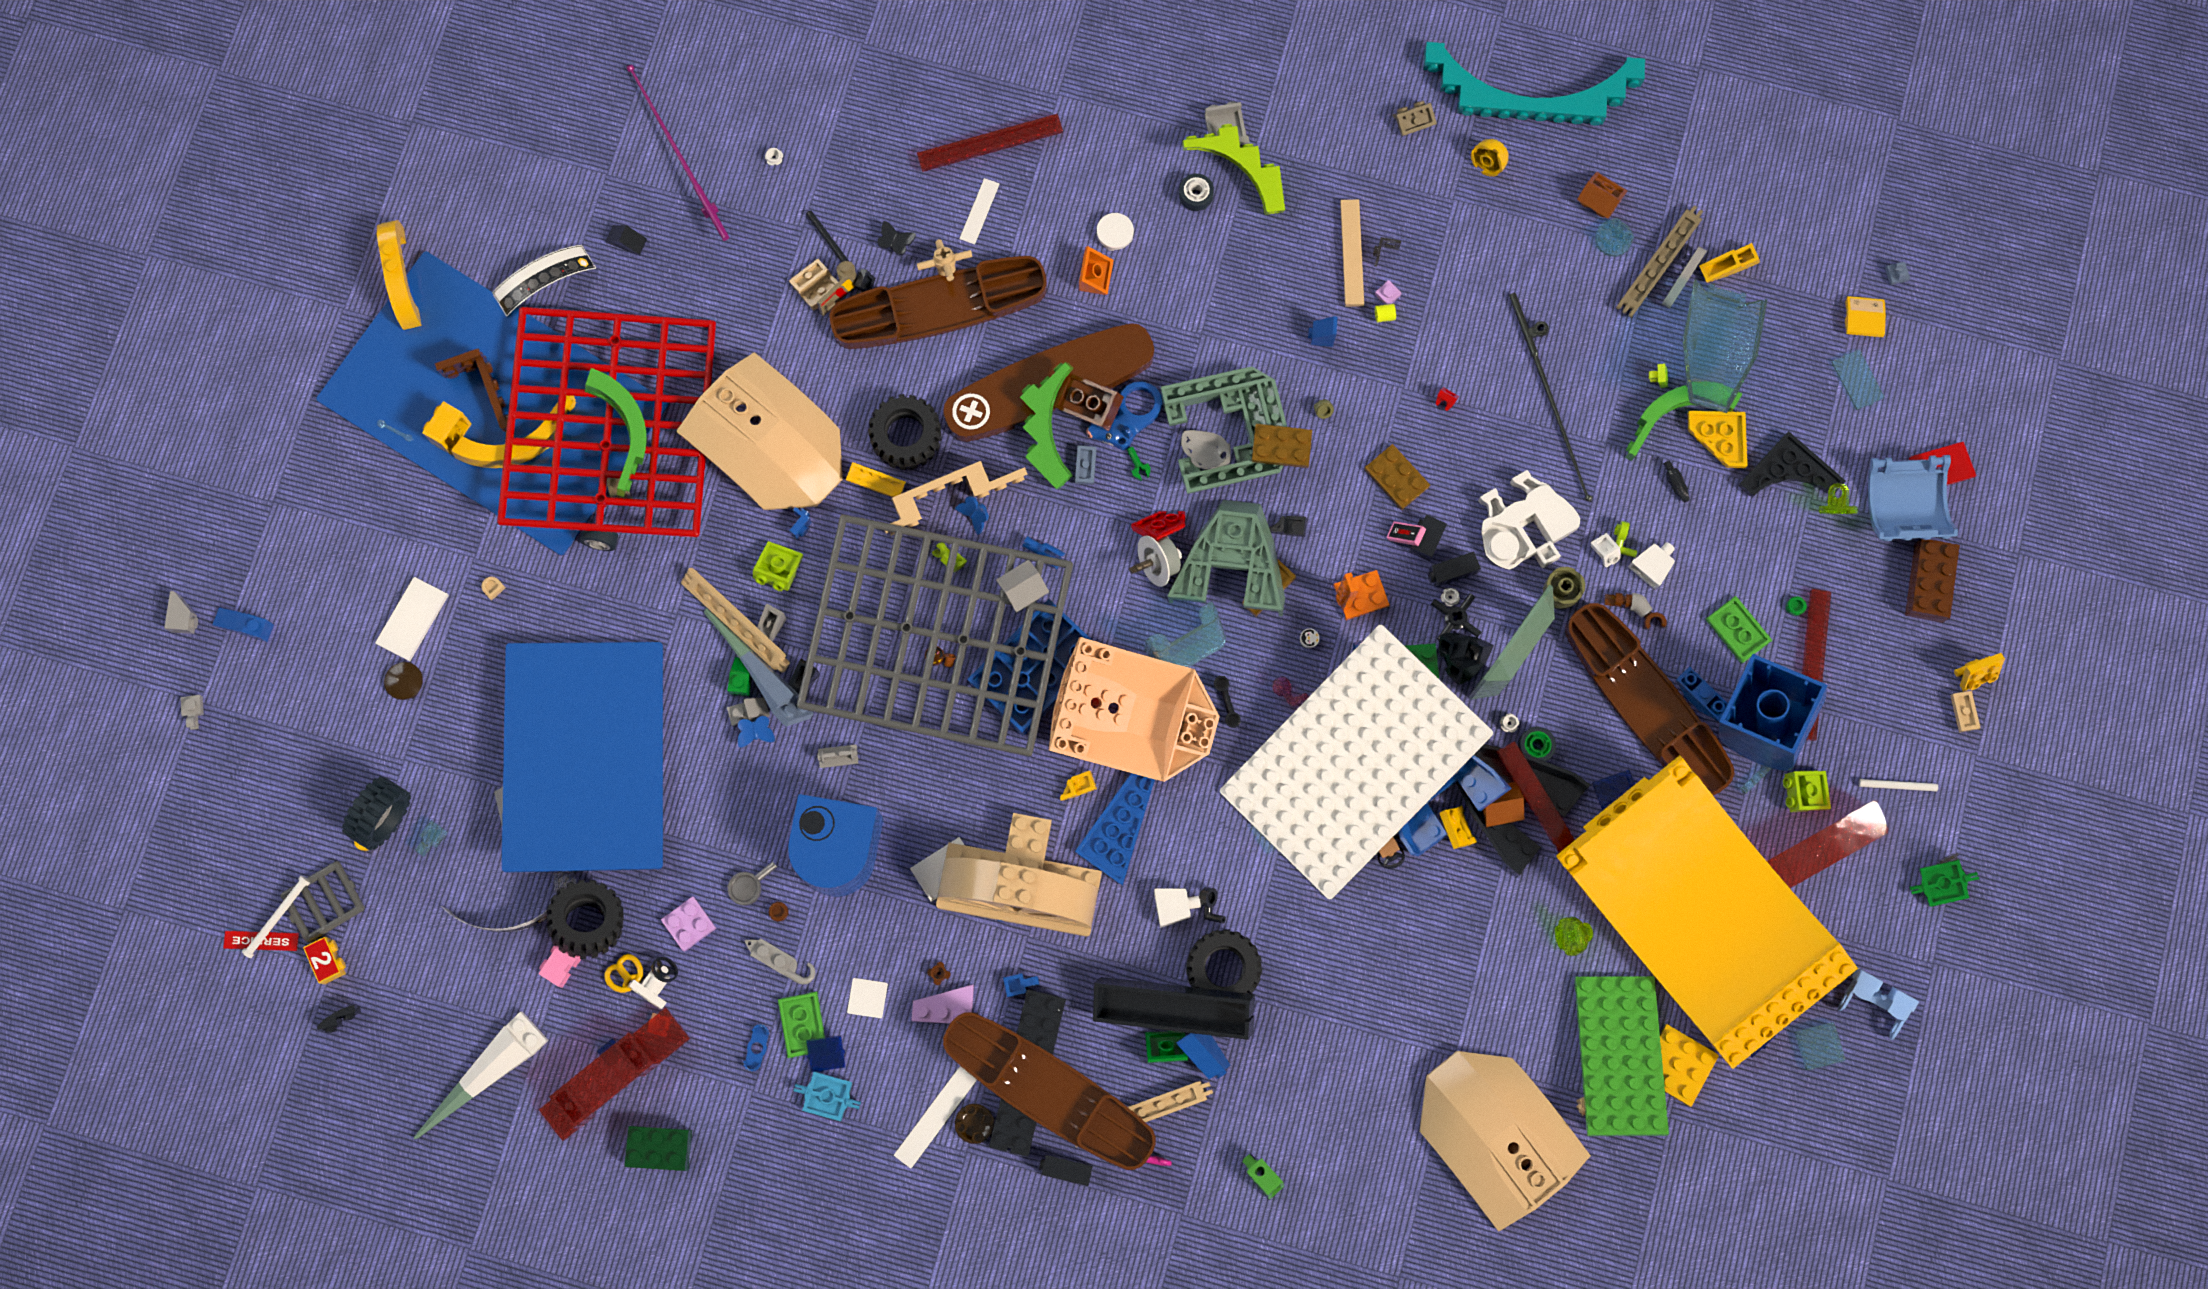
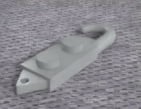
M761 938L759 940H745L751 952L750 956L794 982L804 985L812 982L816 973L811 963H807V966L810 968V975L802 977L795 973L797 969L795 958Z

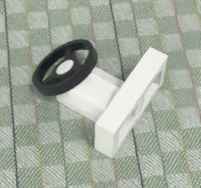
M658 957L653 961L651 971L641 984L631 980L627 987L658 1009H662L667 1002L659 998L658 994L666 983L672 982L677 977L678 968L671 959ZM660 960L668 962L674 970L669 969Z

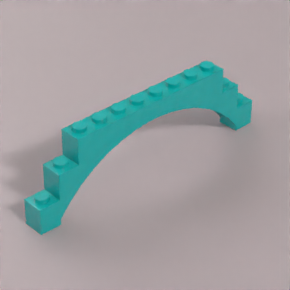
M1426 43L1423 70H1428L1429 72L1441 71L1440 92L1447 94L1458 93L1457 113L1465 116L1474 114L1482 117L1498 116L1502 119L1513 117L1519 120H1552L1556 123H1590V125L1597 126L1603 124L1606 119L1607 104L1612 107L1622 106L1626 98V86L1630 88L1641 87L1645 79V59L1627 57L1624 65L1616 73L1596 86L1579 93L1552 98L1520 96L1487 85L1461 67L1445 49V43Z

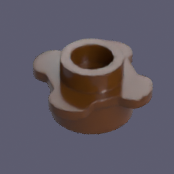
M938 962L936 966L929 968L927 971L928 976L932 977L934 984L937 986L941 985L943 980L949 979L951 973L945 969L943 962Z

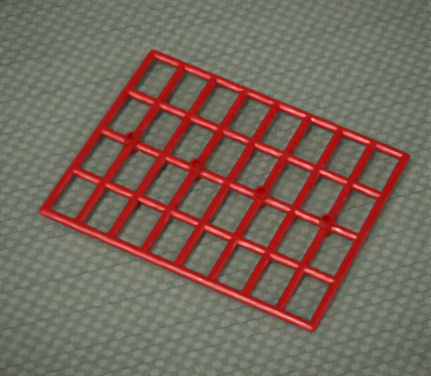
M521 307L518 316L497 516L498 525L698 537L701 525L706 456L697 449L658 447L660 428L678 429L682 422L661 421L662 402L695 404L700 398L663 395L664 376L704 379L703 393L711 386L716 322L714 320ZM526 315L566 317L565 336L525 333ZM574 318L614 321L613 335L610 339L572 336ZM621 321L661 324L660 342L621 340ZM669 325L708 327L707 345L667 343ZM524 340L564 343L562 361L522 359ZM571 344L611 346L610 365L570 362ZM622 347L659 350L658 367L618 365L619 350ZM667 350L706 353L705 371L665 369ZM521 366L561 369L560 388L519 385ZM593 368L601 372H609V376L615 380L617 373L657 376L655 394L629 392L634 400L654 401L653 420H644L645 427L652 428L651 446H646L645 454H650L649 473L636 472L635 475L631 474L630 477L632 480L648 481L646 500L606 497L607 478L620 479L623 472L608 470L609 455L612 452L629 453L630 445L611 444L612 425H626L622 418L613 417L614 408L607 402L605 417L565 414L566 396L599 398L585 392V389L567 388L569 370L590 371ZM518 392L559 395L557 414L516 411ZM515 420L556 421L554 440L514 438ZM564 422L604 424L603 440L600 443L562 441ZM513 445L554 448L552 467L511 464ZM561 448L601 451L600 470L560 467ZM658 455L698 457L697 476L657 474ZM510 472L551 474L549 493L508 491ZM559 475L599 477L598 493L595 496L557 494ZM655 482L696 484L695 502L654 500ZM507 499L548 501L547 520L505 518ZM556 502L596 504L595 523L554 521ZM607 505L646 507L644 526L603 524L604 509ZM653 508L694 510L693 528L652 527Z

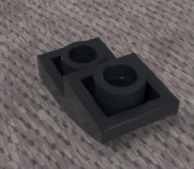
M352 1005L334 1012L325 1018L317 1026V1029L325 1031V1034L336 1032L338 1027L343 1026L342 1018L343 1021L355 1019V1015L361 1014L360 1006Z

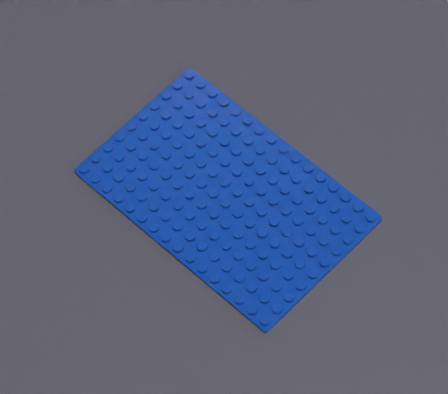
M425 251L406 275L411 296L419 309L422 326L403 330L395 316L389 299L316 399L328 409L498 516L503 468H483L464 463L456 459L453 454L450 455L433 445L422 432L426 422L430 421L434 416L436 407L444 401L463 412L472 423L463 437L485 445L505 444L506 432L499 427L479 368L477 367V370L467 373L465 371L459 373L458 377L448 379V377L445 378L437 371L435 363L479 348L480 352L486 356L487 361H490L494 372L491 375L498 382L500 390H497L499 397H503L506 407L503 409L505 414H508L519 308L516 307L506 316L492 291ZM526 315L525 333L561 335L532 316ZM524 340L522 359L562 361L564 343ZM571 344L570 362L609 365L577 344ZM521 366L519 385L560 388L561 369ZM569 370L567 388L585 389L590 371ZM617 373L616 381L628 392L655 394L625 374ZM518 392L516 411L550 413L557 404L559 395ZM574 396L576 399L575 407L572 411L567 412L568 415L605 417L606 401L595 397ZM635 400L641 410L643 419L653 420L654 401ZM662 402L661 416L668 408V402ZM614 409L613 417L622 418L620 414ZM516 419L514 438H525L534 432L544 420ZM564 422L562 441L600 443L603 440L604 424ZM612 425L611 444L630 445L626 426ZM646 427V438L652 430L650 427ZM549 447L535 458L518 465L552 467L554 448ZM561 448L560 467L600 470L602 453L596 450ZM612 452L609 455L608 470L623 471L628 453ZM510 472L508 491L549 493L551 474ZM559 475L557 494L595 496L598 493L599 477ZM507 499L505 518L547 520L548 501ZM556 502L554 521L587 523L597 509V505ZM514 526L560 556L566 553L581 531Z

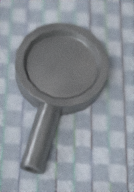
M772 861L755 876L748 872H740L734 875L728 884L730 898L736 904L742 906L751 905L756 902L762 891L760 881L777 868L775 863Z

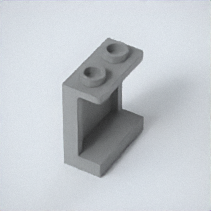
M1228 102L1226 105L1220 106L1211 105L1205 108L1204 117L1208 134L1214 133L1215 136H1218L1217 131L1221 128V125L1232 124V126H1237L1240 148H1243L1242 145L1250 144V141L1245 131L1241 102Z

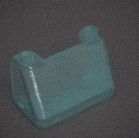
M1213 602L1207 603L1200 609L1199 619L1202 624L1175 641L1169 643L1168 639L1162 634H1155L1146 639L1144 650L1148 657L1190 667L1221 649L1225 645L1226 636Z

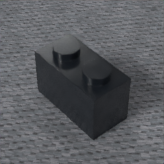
M1426 514L1424 520L1420 519L1417 524L1426 529L1419 546L1410 544L1408 546L1411 547L1409 553L1430 562L1447 523Z

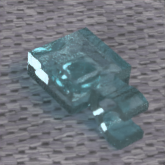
M431 820L419 835L423 841L417 846L415 851L424 857L431 845L437 848L448 832Z

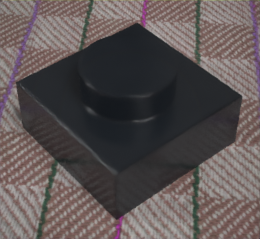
M861 269L856 278L855 286L861 292L871 290L876 278L868 270Z

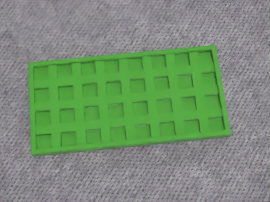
M1654 976L1575 977L1587 1136H1668L1669 1129Z

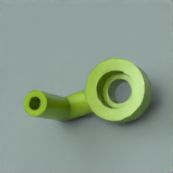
M1621 521L1620 524H1616L1614 535H1617L1616 544L1620 547L1621 554L1635 558L1637 550L1623 547L1630 523Z

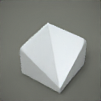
M1551 540L1536 548L1537 552L1534 555L1542 569L1561 557Z

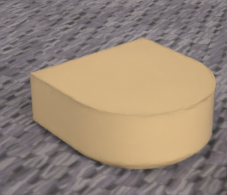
M495 577L486 578L481 586L482 591L490 600H493L506 588Z

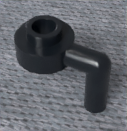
M1211 887L1203 888L1199 894L1201 905L1204 906V918L1208 921L1224 924L1226 921L1225 916L1212 913V907L1216 904L1218 898L1217 890Z

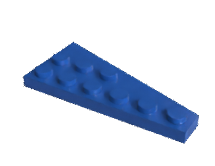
M1133 773L1130 774L1075 850L1077 855L1121 886H1123L1155 782V779Z

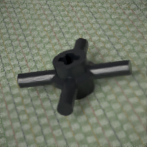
M1469 593L1460 607H1452L1450 609L1436 599L1432 601L1430 605L1445 615L1446 626L1440 634L1450 633L1453 629L1464 628L1475 637H1479L1482 631L1467 622L1466 610L1476 598L1474 595ZM1456 615L1460 617L1457 621L1453 620Z

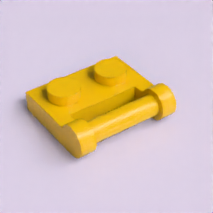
M1463 806L1439 813L1453 849L1477 843L1463 814Z

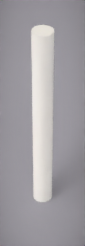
M1859 779L1858 782L1859 787L1938 791V784L1868 779Z

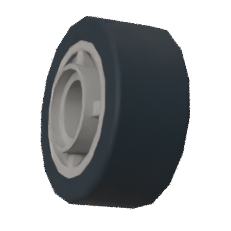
M582 530L580 536L582 544L600 551L615 550L618 540V533Z

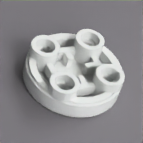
M1107 214L1097 225L1098 240L1109 251L1125 248L1133 240V224L1123 214Z

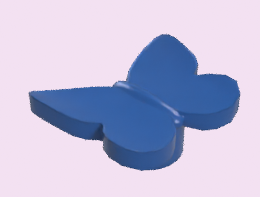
M968 496L965 502L957 505L955 509L966 516H970L976 534L979 535L989 515L983 503L978 502L973 496Z
M760 716L755 722L741 719L738 722V728L742 731L738 736V747H744L758 738L766 742H774V733L771 728L767 727L769 725V718L767 716Z

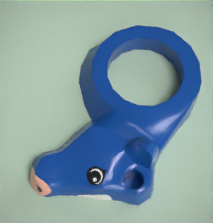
M1142 381L1133 382L1127 386L1123 385L1118 393L1124 398L1110 430L1106 431L1090 424L1086 430L1088 438L1102 441L1122 451L1128 449L1133 438L1141 430L1153 423L1162 410L1161 394L1152 384ZM1135 390L1147 391L1154 399V407L1145 415L1138 416L1132 414L1125 404L1127 396Z

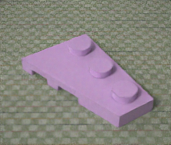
M974 985L913 1001L912 1022L950 1024L956 1016L964 1012H972Z

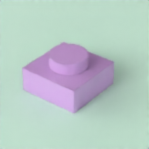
M1388 280L1375 292V295L1386 305L1392 304L1399 298L1401 292Z

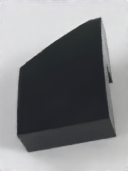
M1283 515L1269 529L1274 534L1305 537L1307 518L1305 516L1285 517Z

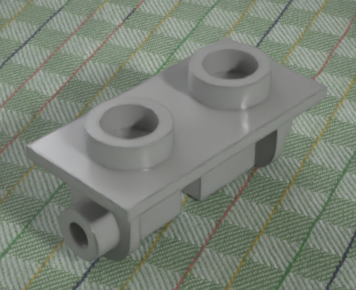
M856 744L818 749L817 755L820 768L859 764Z

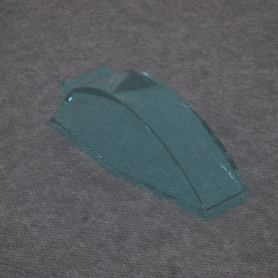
M1696 279L1694 280L1682 337L1685 380L1689 403L1724 413L1728 412L1758 356L1768 299L1746 303V293L1741 292V294L1715 287V284L1711 283L1706 292Z

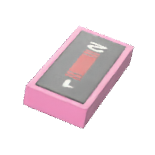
M1394 521L1386 538L1393 542L1419 546L1426 529L1423 526Z

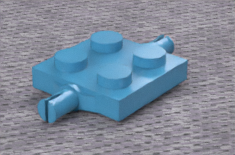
M813 1072L811 1082L807 1087L795 1084V1087L802 1090L794 1088V1092L805 1094V1103L802 1110L805 1112L842 1121L847 1107L859 1110L860 1106L853 1105V1103L861 1105V1101L850 1099V1090L853 1082Z

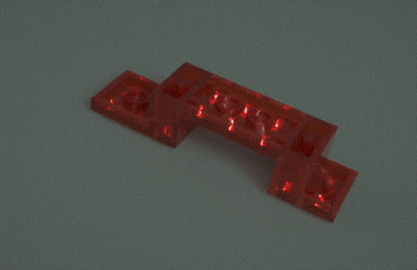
M665 1007L636 1032L627 1033L550 1095L551 1100L541 1107L539 1111L560 1139L565 1141L596 1116L595 1112L638 1077L646 1076L691 1038L668 1008Z

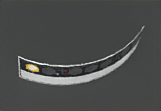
M582 245L571 246L549 253L527 264L508 277L492 293L505 315L508 316L518 305L542 288L564 277L596 269Z
M442 907L451 916L462 921L457 916H455L449 909ZM547 911L529 922L503 929L473 927L491 932L520 931L547 919Z

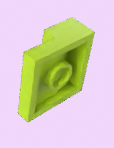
M768 541L753 569V579L760 585L770 584L777 591H788L796 577V571L803 559V554Z
M1794 771L1785 774L1783 779V786L1787 789L1785 804L1790 812L1831 809L1826 771Z

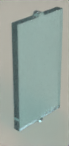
M1860 349L1850 354L1845 353L1843 357L1831 362L1856 410L1868 405L1872 406L1873 403L1885 398Z

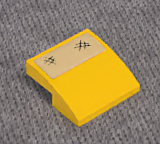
M1847 296L1845 301L1847 312L1845 318L1846 334L1884 337L1886 319L1885 300Z

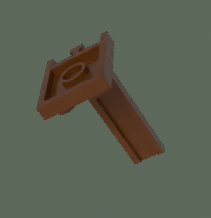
M479 348L435 363L437 371L445 378L448 377V379L456 378L459 376V373L465 371L467 373L473 372L478 367L499 427L504 432L507 431L508 414H505L503 409L506 407L505 401L502 396L499 397L497 390H500L497 380L492 378L491 373L494 372L490 361H487L486 356L480 352Z

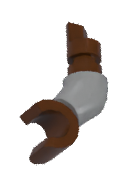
M1633 592L1623 596V593H1615V595L1605 594L1604 605L1616 607L1624 605V608H1629L1641 618L1644 617L1643 625L1645 630L1651 627L1650 620L1652 618L1659 621L1660 628L1664 629L1666 627L1667 620L1665 616L1658 612L1652 613L1651 610L1653 609L1643 595Z

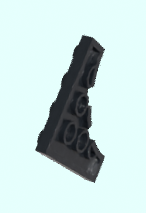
M1788 431L1738 486L1753 498L1758 492L1770 485L1786 481H1799L1817 486L1833 496L1846 480Z

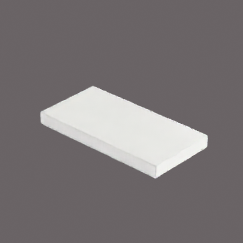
M414 577L375 643L411 661L449 595Z

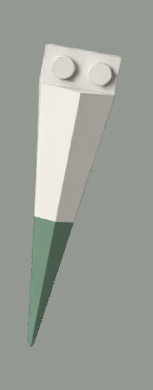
M519 1012L502 1028L417 1132L414 1139L421 1137L473 1097L529 1059L549 1040L523 1012Z

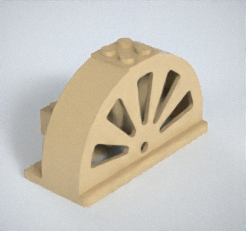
M1013 813L1006 853L948 842L936 906L941 910L1088 937L1091 933L1102 871L1045 861L1052 820Z

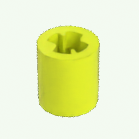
M1395 305L1375 306L1376 322L1396 320Z

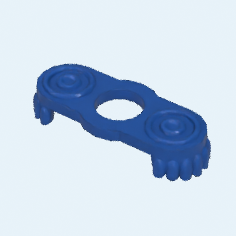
M757 1024L752 1029L753 1034L751 1041L747 1045L746 1060L743 1061L745 1069L751 1072L761 1067L763 1056L767 1051L766 1044L769 1030L762 1024ZM756 1042L761 1043L763 1046V1050L759 1054H754L751 1050L752 1045Z

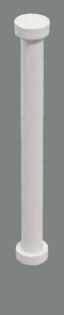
M301 875L298 878L299 882L247 949L244 948L242 950L245 956L248 958L254 956L253 953L303 888L310 884L306 877Z

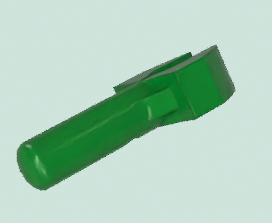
M1129 447L1127 452L1135 466L1134 470L1131 471L1133 478L1142 481L1139 469L1145 471L1147 478H1149L1151 470L1149 463H1141L1134 447Z

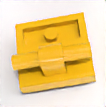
M2002 653L1980 660L1975 659L1965 663V666L1955 669L1954 674L1956 677L1963 675L1960 683L1963 692L1969 689L1975 690L1986 682L1992 683L1996 681L2005 658Z

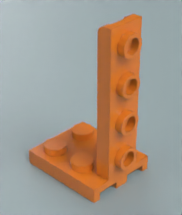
M1377 570L1353 577L1352 573H1347L1341 582L1333 584L1337 593L1335 595L1338 605L1342 607L1345 620L1389 607V602Z

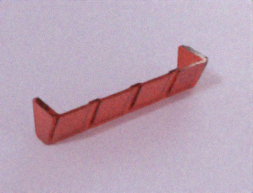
M1873 800L1769 859L1767 862L1786 885L1792 888L1886 835L1889 829L1877 801Z

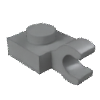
M201 695L181 697V715L186 718V727H190V730L199 729L198 716L204 715L203 696Z

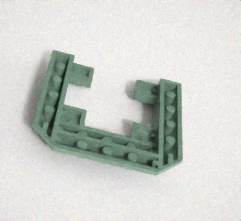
M1251 366L1161 387L1164 411L1166 412L1169 426L1187 423L1185 406L1220 399L1224 414L1241 410L1249 439V444L1233 447L1236 460L1234 464L1200 471V468L1191 462V457L1178 459L1182 482L1187 494L1280 473L1284 467L1283 465L1252 462L1255 425L1264 424L1287 427L1275 379Z
M1549 585L1523 619L1521 626L1468 698L1473 700L1498 696L1511 681L1555 618L1553 586Z

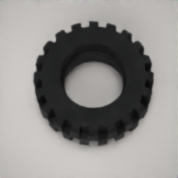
M899 394V398L896 399L893 396L889 397V402L887 403L882 401L879 404L880 408L873 411V418L869 420L870 428L868 429V434L875 454L880 457L883 463H889V466L892 468L899 466L900 470H906V467L910 466L911 469H916V465L920 463L922 466L927 464L926 460L928 458L932 459L935 456L934 452L938 451L940 447L939 442L942 438L939 417L934 412V408L930 404H926V401L922 398L917 400L915 395H909V398H906L904 394ZM911 418L922 425L923 434L913 445L897 446L888 439L887 432L889 427L899 419Z
M583 879L578 880L577 884L573 882L568 883L566 889L561 887L557 891L558 895H553L550 900L551 904L547 908V931L549 937H551V942L554 946L559 947V951L562 953L567 951L568 956L573 958L576 955H579L580 959H586V956L590 955L592 958H596L598 953L601 952L604 955L609 951V946L613 948L617 944V939L622 934L624 912L623 907H621V900L619 897H616V892L612 888L607 890V885L604 883L598 885L596 880H590V883H587ZM589 906L598 909L604 915V922L594 931L578 932L568 926L566 917L576 908Z
M1224 929L1205 934L1201 939L1197 940L1187 958L1186 975L1189 985L1196 988L1252 994L1260 982L1262 973V960L1258 954L1257 947L1250 942L1251 940L1247 936L1244 937L1237 931L1232 932ZM1230 950L1240 958L1243 970L1240 979L1235 984L1221 987L1209 980L1205 965L1208 957L1215 951Z

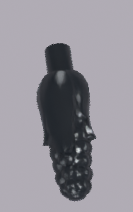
M1670 460L1663 463L1667 470L1666 478L1672 486L1674 493L1678 494L1682 502H1688L1690 500L1687 491L1689 488L1686 486L1681 472L1673 467Z

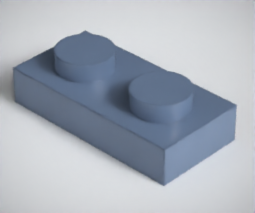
M1078 445L1075 484L1094 485L1096 447Z

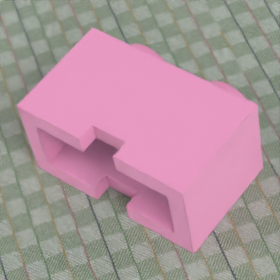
M553 946L551 956L548 960L545 959L539 968L541 970L539 975L558 987L563 988L571 976L568 973L572 966L576 968L581 959L579 955H576L575 958L570 957L567 951L562 953L559 951L558 946Z

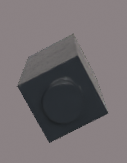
M1473 551L1432 565L1428 572V578L1431 583H1434L1436 588L1478 574L1481 568Z
M1046 1155L1045 1159L1041 1158L1039 1170L1042 1171L1041 1175L1089 1186L1093 1166Z

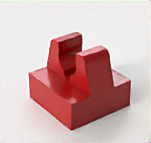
M1443 387L1437 395L1436 405L1438 406L1441 401L1445 400L1447 403L1445 410L1448 411L1456 403L1459 396Z

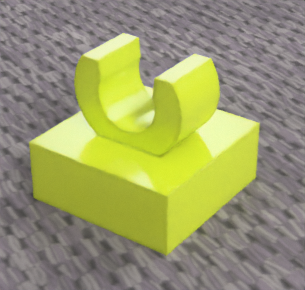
M1657 364L1658 371H1649L1650 382H1658L1660 388L1668 387V369L1665 364Z

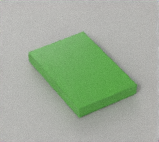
M1737 596L1733 597L1705 619L1741 664L1772 641Z
M818 992L778 999L787 1057L793 1058L813 1054L814 1050H816V1053L823 1050L826 1051L824 1048H826L827 1044L823 1043L822 1045V1042H826Z

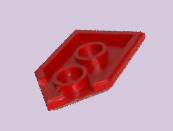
M1158 511L1132 523L1131 528L1142 536H1150L1158 541L1185 527V511H1178V514H1166V511Z

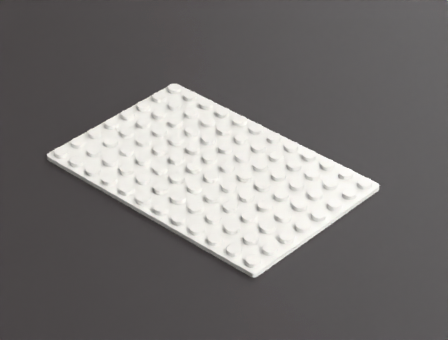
M1378 625L1220 789V793L1326 898L1332 899L1493 735V731L1383 625Z

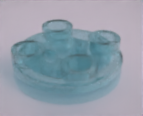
M1614 218L1599 226L1595 234V243L1603 254L1617 257L1629 250L1634 235L1627 224L1618 218Z

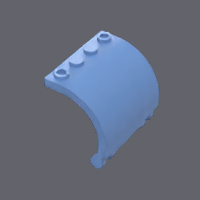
M1943 455L1942 457L1929 456L1928 460L1892 461L1891 457L1884 458V460L1871 458L1868 476V505L1871 524L1879 539L1882 541H1892L1893 539L1911 540L1912 538L1929 540L1931 537L1949 539L1952 536H1958V528L1951 520L1947 503V475L1951 464L1950 455Z

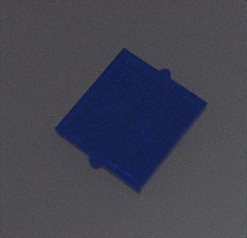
M841 1035L806 1040L807 1058L809 1059L811 1072L846 1068L845 1049H843Z

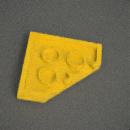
M1689 411L1687 413L1688 432L1726 468L1747 467L1745 412Z

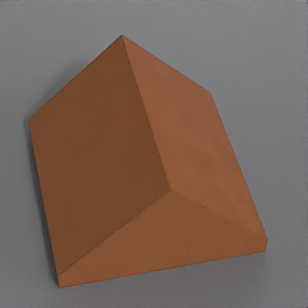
M1516 782L1507 783L1512 789L1482 810L1486 827L1525 820L1524 797Z

